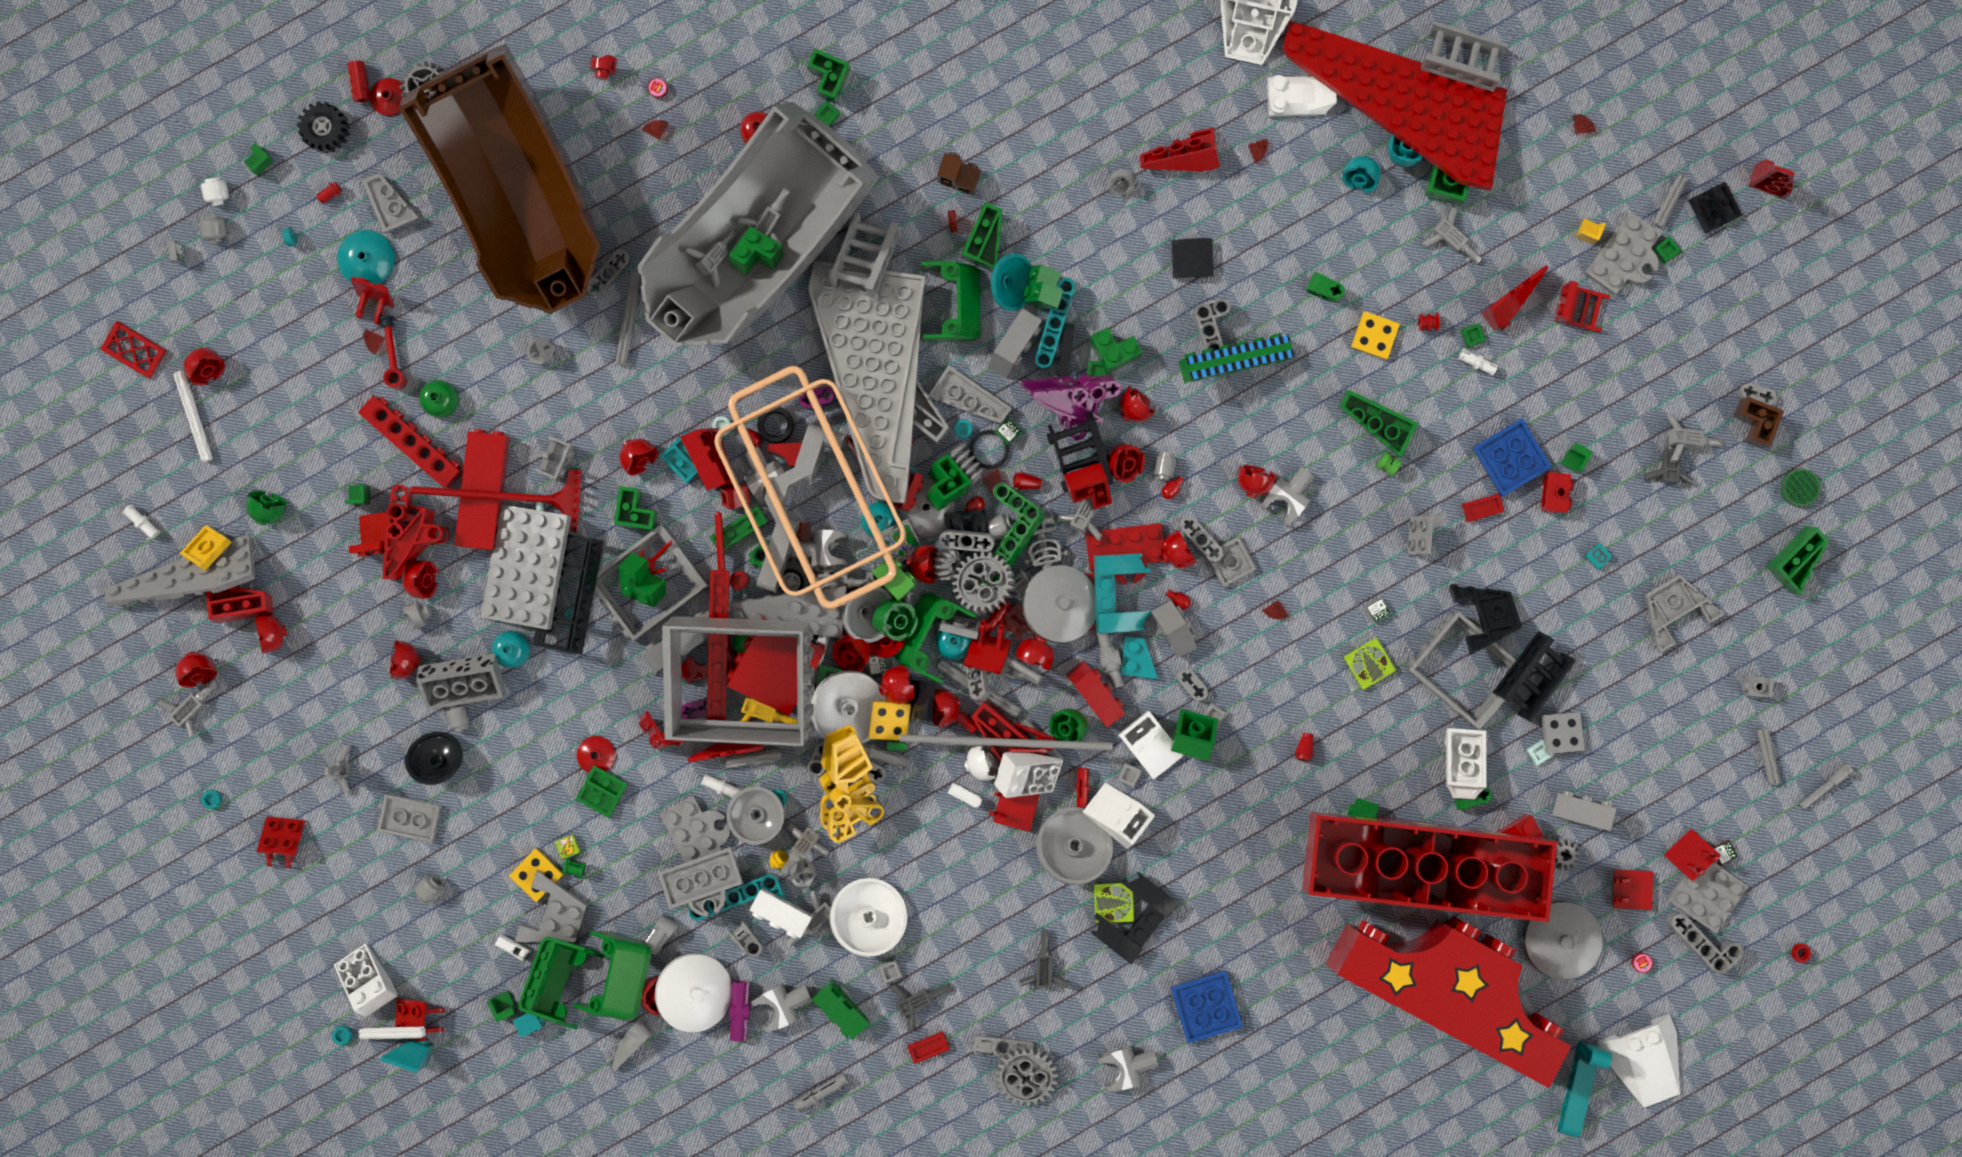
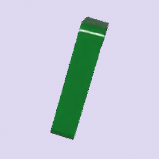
M999 483L994 487V496L1016 512L1019 517L994 552L993 558L998 554L1000 558L1004 557L1006 560L1005 565L1009 564L1012 567L1044 520L1045 511L1014 487L1005 483ZM1007 488V495L1002 497L1003 489ZM1022 499V505L1017 508V501ZM1036 509L1037 515L1032 519L1031 513ZM1025 525L1026 532L1021 534L1020 529ZM1015 541V548L1010 550V543ZM996 575L993 582L999 581L1000 575ZM987 581L982 582L983 584L990 586V585L987 583Z

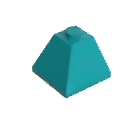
M427 1038L426 1041L410 1040L381 1056L380 1061L418 1073L427 1066L434 1044L430 1043Z

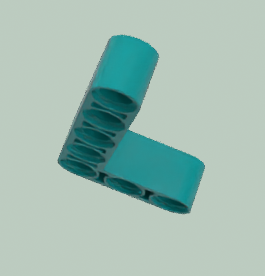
M769 873L726 890V902L720 912L755 899L762 887L786 901L788 900L779 877L774 873ZM767 878L775 880L774 887L770 888L766 885L765 881ZM749 885L756 886V894L752 895L748 892L747 888ZM731 892L738 893V901L734 902L730 899ZM708 900L705 903V909L709 912L710 916L715 915L712 901ZM689 908V916L693 920L698 921L710 917L698 916Z
M1582 1040L1579 1041L1558 1122V1133L1577 1138L1580 1137L1597 1067L1608 1069L1611 1064L1612 1053L1604 1047Z

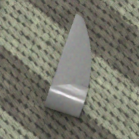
M641 1019L627 1031L621 1040L613 1060L612 1069L614 1072L653 1034Z

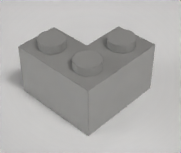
M1170 600L1151 611L1156 624L1164 634L1170 649L1177 659L1197 648L1194 641L1197 637L1192 629L1189 630L1192 626L1187 617H1182L1184 614L1179 605L1175 607Z

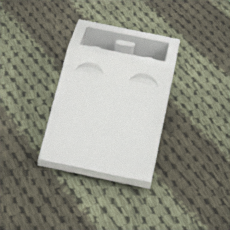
M1148 710L1118 734L1153 780L1183 757V754L1171 751V738Z
M1006 752L1003 754L994 785L1005 798L1053 792L1063 760L1028 752Z
M1104 783L1082 811V813L1126 849L1136 842L1155 817L1142 804L1107 783Z
M365 943L334 964L354 1012L367 1017L398 996L391 979L368 944Z

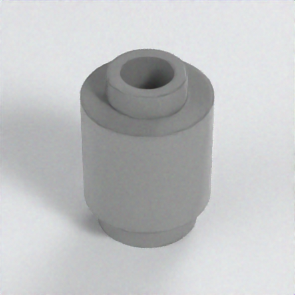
M1160 452L1159 457H1157L1154 473L1158 480L1169 481V479L1173 478L1176 464L1174 454Z
M449 706V710L445 712L451 729L453 728L455 732L469 728L468 723L470 721L465 706Z

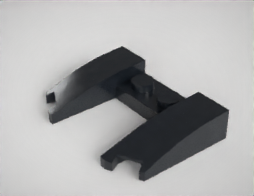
M1137 872L1139 878L1129 883L1126 878L1121 881L1123 885L1148 904L1127 933L1121 932L1098 913L1095 914V920H1099L1097 932L1093 930L1091 932L1130 964L1142 952L1143 949L1141 947L1162 920L1168 918L1179 904L1140 872Z

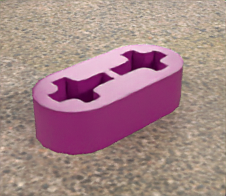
M823 386L813 389L820 406L834 401L835 393L831 387ZM825 390L828 393H832L829 396V400H825V398L818 399V396L823 395ZM806 393L799 396V402L803 408H813L811 403L807 405L806 402H803L805 395H807Z
M707 698L684 704L682 706V718L697 719L706 716V709L700 710L699 707L705 705L704 701H707ZM687 706H689L690 709H697L696 712L691 713L692 717H689V715L684 714V711L687 710Z

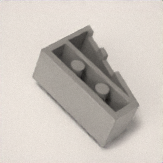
M1022 308L993 352L987 367L1007 379L1014 366L1018 367L1023 352L1027 353L1031 347V339L1033 337L1037 338L1042 329L1039 327L1042 320Z
M917 380L913 428L938 446L948 434L949 427Z
M1563 791V794L1558 793L1552 816L1608 831L1613 830L1618 811L1617 808H1613V803L1602 801L1601 804L1594 803V798L1582 796V799L1575 798V793Z

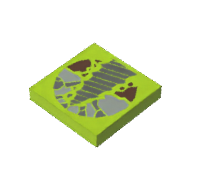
M1377 637L1343 656L1362 690L1396 671Z
M1122 883L1094 884L1095 914L1098 913L1108 922H1134L1133 892Z

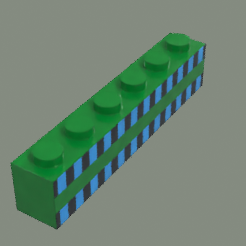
M1281 333L1271 335L1270 339L1266 340L1264 337L1256 338L1253 340V343L1242 341L1236 343L1234 347H1230V344L1219 347V350L1213 351V348L1203 350L1202 354L1196 355V352H1191L1184 355L1185 358L1179 361L1185 384L1287 361L1295 356L1289 335L1282 336Z

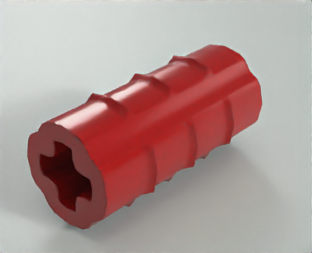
M360 60L348 62L349 83L351 85L353 101L356 103L370 101L365 62Z

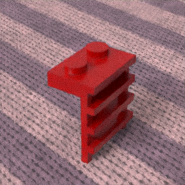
M1570 281L1562 287L1560 303L1556 309L1555 322L1601 333L1602 328L1595 327L1602 298L1609 300L1611 295L1578 287V282ZM1579 293H1585L1579 321L1575 322L1573 317ZM1592 295L1596 296L1590 325L1584 324V320Z

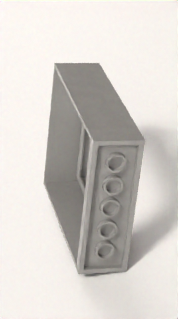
M672 616L662 625L665 740L804 746L807 740L810 739L811 734L814 733V723H811V716L814 714V704H811V697L814 695V685H811V678L814 675V667L811 666V659L814 656V648L811 647L814 630L810 627V622ZM680 632L797 637L798 724L682 719Z

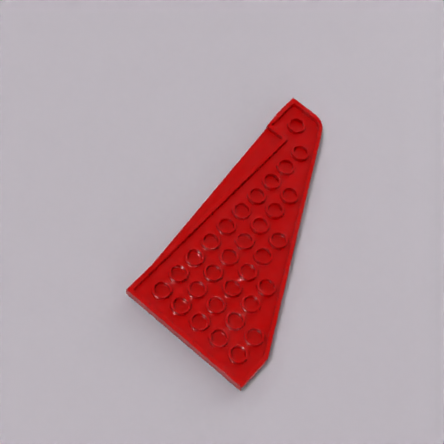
M1291 21L1287 23L1283 51L1289 60L1459 184L1488 191L1492 189L1507 94L1506 88L1496 86L1494 92L1420 70L1421 62L1308 25Z

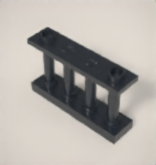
M1092 411L1084 413L1086 421H1083V424L1057 433L1054 432L1052 425H1048L1049 433L1046 435L1049 444L1054 446L1064 480L1060 482L1064 493L1068 492L1064 474L1093 463H1101L1108 478V484H1114L1098 425ZM1084 431L1090 432L1091 437H1088V440L1062 449L1059 448L1057 440ZM1089 447L1091 449L1094 448L1095 453L1092 454L1093 456L1064 465L1062 456Z
M1540 631L1535 634L1492 692L1506 702L1512 700L1521 708L1517 715L1529 722L1534 719L1576 662L1574 658L1566 654H1557L1550 647L1555 640ZM1545 653L1555 661L1549 671L1539 663ZM1533 669L1544 677L1538 686L1527 678ZM1522 684L1532 692L1526 702L1516 694Z

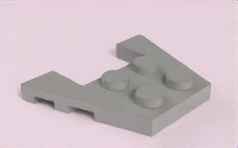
M1680 574L1645 594L1659 653L1676 644L1666 626L1697 607L1707 623H1712L1725 615L1721 609L1712 604V601L1705 598Z
M537 870L531 888L550 893L549 901L540 929L521 923L515 942H541L545 937H552L565 942H575L588 904L569 890L559 886L555 880L545 876L541 870Z

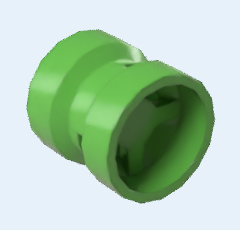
M1385 451L1375 467L1385 470L1387 475L1393 477L1402 461L1398 458H1393L1391 453Z

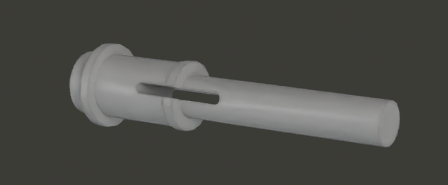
M1847 763L1841 764L1840 769L1828 777L1826 783L1799 804L1801 808L1805 810L1833 786L1837 787L1846 778L1852 777L1854 770Z

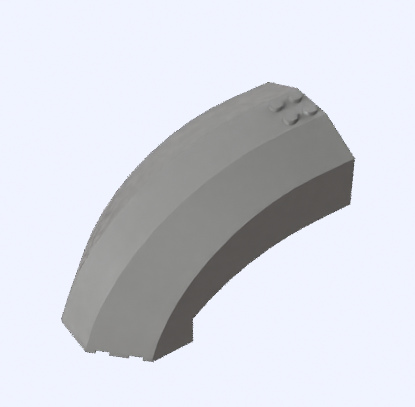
M794 102L775 105L714 186L671 232L660 235L639 263L638 271L641 274L642 280L641 291L643 301H645L646 321L675 347L728 343L763 314L808 268L846 223L880 177L859 152L827 124ZM785 187L790 193L782 205L781 211L783 213L773 228L782 243L784 256L774 270L757 261L750 272L745 275L731 266L728 256L750 227L749 225L738 224L741 217L759 220L767 206L777 200ZM734 230L737 237L729 244L727 256L716 267L720 285L714 288L711 273L704 276L695 265L699 259L683 251L687 247H691L705 253L713 243L724 240Z

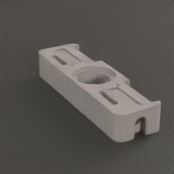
M975 1035L973 1052L975 1054L978 1051V1053H993V1056L1002 1057L1003 1054L1008 1056V1051L1004 1053L999 1051L998 1045L1001 1042H1006L1013 1053L1016 1046L1019 1050H1022L1023 1045H1025L1026 1049L1029 1050L1031 1045H1033L1034 1050V1043L1029 1040Z

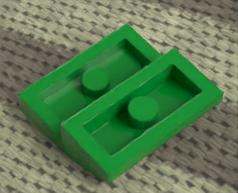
M593 766L575 800L610 819L628 784Z

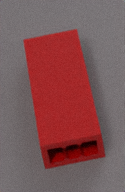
M474 429V432L468 431L461 489L504 492L510 437L505 436V432L493 431V434H487L486 430ZM460 497L454 546L494 550L500 506L503 500Z

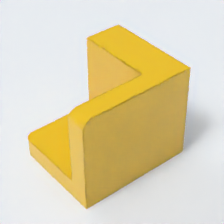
M1583 219L1575 237L1593 245L1599 241L1606 223L1596 224Z

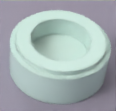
M720 416L714 419L712 428H719L720 430L731 424L728 418Z

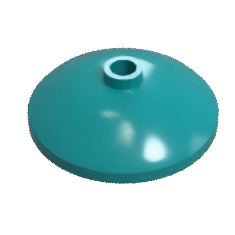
M360 230L350 234L343 240L338 249L337 264L341 274L349 282H351L352 277L358 279L361 277L377 285L385 281L391 274L395 264V254L391 243L383 235L372 230ZM365 253V257L360 259V254Z
M1009 253L1003 256L997 262L991 276L993 298L997 305L1004 310L1016 311L1026 304L1023 302V291L1028 285L1030 279L1028 275L1033 267L1030 261L1022 254Z

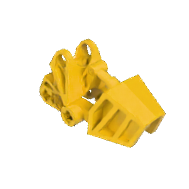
M847 725L825 734L821 765L827 772L820 776L819 783L826 792V795L821 799L820 823L827 830L830 839L835 843H840L856 834L853 824L863 820L871 826L883 817L884 809L881 804L876 803V797L872 793L875 790V785L870 780L868 771L873 766L855 728ZM856 782L848 787V783ZM866 797H872V801L868 800ZM828 800H831L833 803L832 807H826ZM873 808L880 809V813L877 816L870 815ZM837 828H838V829L840 830V832L838 833L837 836H835L834 834L837 832Z

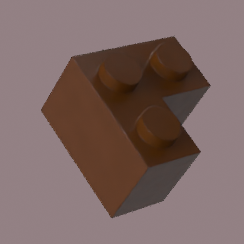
M944 153L937 173V181L942 185L974 195L981 170L975 164H963V159L956 153Z
M1751 397L1740 399L1734 417L1751 424L1745 442L1763 449L1771 447L1784 411Z

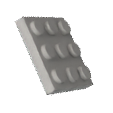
M1713 863L1705 871V874L1703 876L1700 875L1694 882L1683 874L1666 900L1716 934L1749 886L1716 863Z

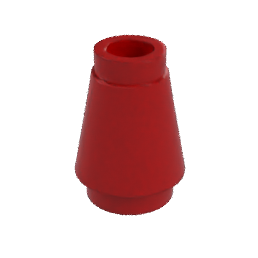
M1022 471L1019 473L1015 472L1013 487L1017 488V490L1041 488L1042 478Z
M1302 733L1294 753L1296 754L1295 759L1311 762V758L1314 757L1313 734Z

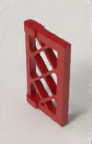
M119 321L114 323L100 348L101 351L148 379L152 377L167 352L166 349L158 346ZM119 330L128 333V336L118 338ZM135 337L142 341L144 346L135 348L132 338ZM129 339L131 349L122 351L119 341ZM113 342L117 344V353L109 349ZM148 347L158 351L155 357L151 358ZM145 348L148 359L138 361L136 350ZM132 352L135 362L124 358L123 354ZM148 361L149 368L147 371L139 367L140 363Z

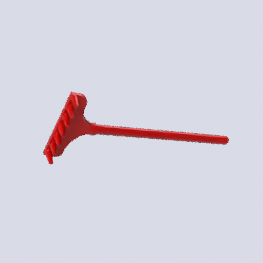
M571 469L568 472L565 486L559 492L548 495L412 486L409 491L412 494L552 504L563 515L571 516L569 532L578 533L582 471Z
M716 512L714 516L718 570H726L722 513ZM728 634L727 673L730 668L734 669L736 665L734 662L736 656L730 645V634ZM708 664L697 667V679L707 678Z

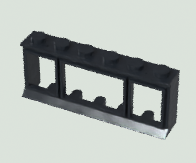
M568 534L567 539L586 543L581 565L563 562L562 568L580 571L572 617L567 618L553 615L552 620L570 624L566 647L545 643L546 633H551L553 626H551V630L536 628L533 646L582 655L604 541Z

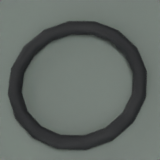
M984 430L978 433L972 439L970 445V455L975 456L974 445L980 436H983L985 434L996 435L994 433L995 431ZM1003 441L1005 445L1004 457L994 465L983 464L977 460L976 456L973 461L979 462V467L995 469L1007 460L1009 445Z

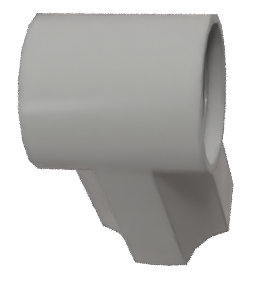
M664 914L659 918L653 927L654 930L645 942L651 947L652 954L655 956L679 926Z

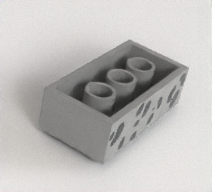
M495 653L422 665L418 667L416 678L427 710L503 698L505 682Z

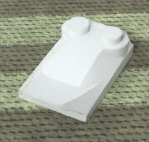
M1276 75L1267 78L1268 117L1325 115L1337 103L1336 93L1313 76L1283 77Z
M1447 728L1444 740L1446 745L1447 787L1451 792L1452 798L1476 799L1478 794L1486 788V731Z

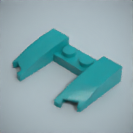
M1142 553L1094 555L1097 633L1145 630L1142 626L1146 617L1151 616V610L1116 612L1115 574L1151 572L1149 566L1145 567L1140 559L1143 556Z

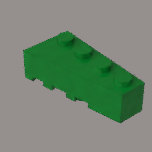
M1350 390L1345 391L1338 405L1339 409L1397 457H1402L1418 425L1417 422Z

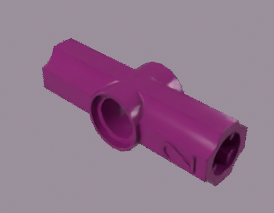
M733 981L732 1002H730L729 1019H731L730 1041H747L748 1020L750 1018V982Z

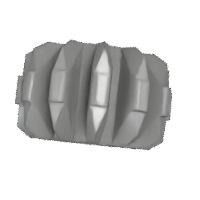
M942 549L941 552H937V558H934L935 564L932 566L935 568L934 574L940 580L955 581L953 575H959L956 567L961 568L962 556L959 555V551Z
M1559 838L1555 859L1556 869L1558 870L1564 868L1565 871H1569V865L1575 868L1576 864L1574 861H1580V858L1576 857V855L1580 854L1581 851L1575 850L1578 845L1577 843L1571 844V839L1567 838L1564 841L1563 838ZM1562 851L1567 853L1566 857L1561 856Z

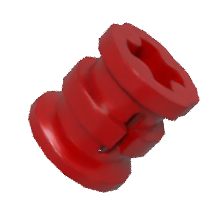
M1435 312V315L1426 314V316L1419 314V331L1424 329L1431 331L1434 328L1436 331H1439V313Z

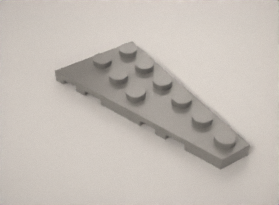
M847 583L836 587H823L821 590L826 600L834 601L847 594ZM814 591L801 596H791L787 593H782L779 596L770 595L760 599H744L732 601L729 605V619L760 620L762 615H764L765 620L810 622V627L813 628L816 635L841 638L844 633L842 619L844 605L835 609H826L821 606Z

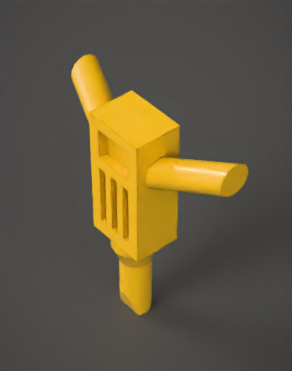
M748 697L745 698L741 709L745 716L740 721L749 722L752 717H756L770 723L774 721L797 724L798 719L783 715L780 711Z

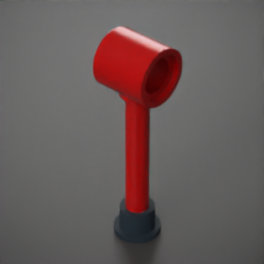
M383 316L379 318V321H381L382 328L385 331L390 369L384 373L383 380L392 389L401 390L407 384V377L397 367L392 331L395 318L394 316ZM399 375L398 382L392 384V377Z

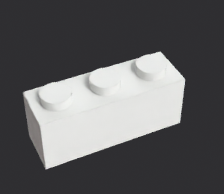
M763 887L750 908L754 917L770 921L769 925L776 929L783 928L787 931V935L795 939L802 937L813 917L812 914Z

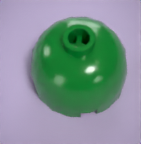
M432 380L426 383L420 391V405L430 416L446 418L455 412L457 404H459V393L447 381Z
M254 490L249 492L246 500V510L248 515L257 524L267 525L275 523L282 518L286 510V500L272 493L271 497L265 495L266 491Z
M1065 708L1051 716L1049 732L1056 737V741L1082 742L1086 737L1088 722L1080 711L1073 708Z

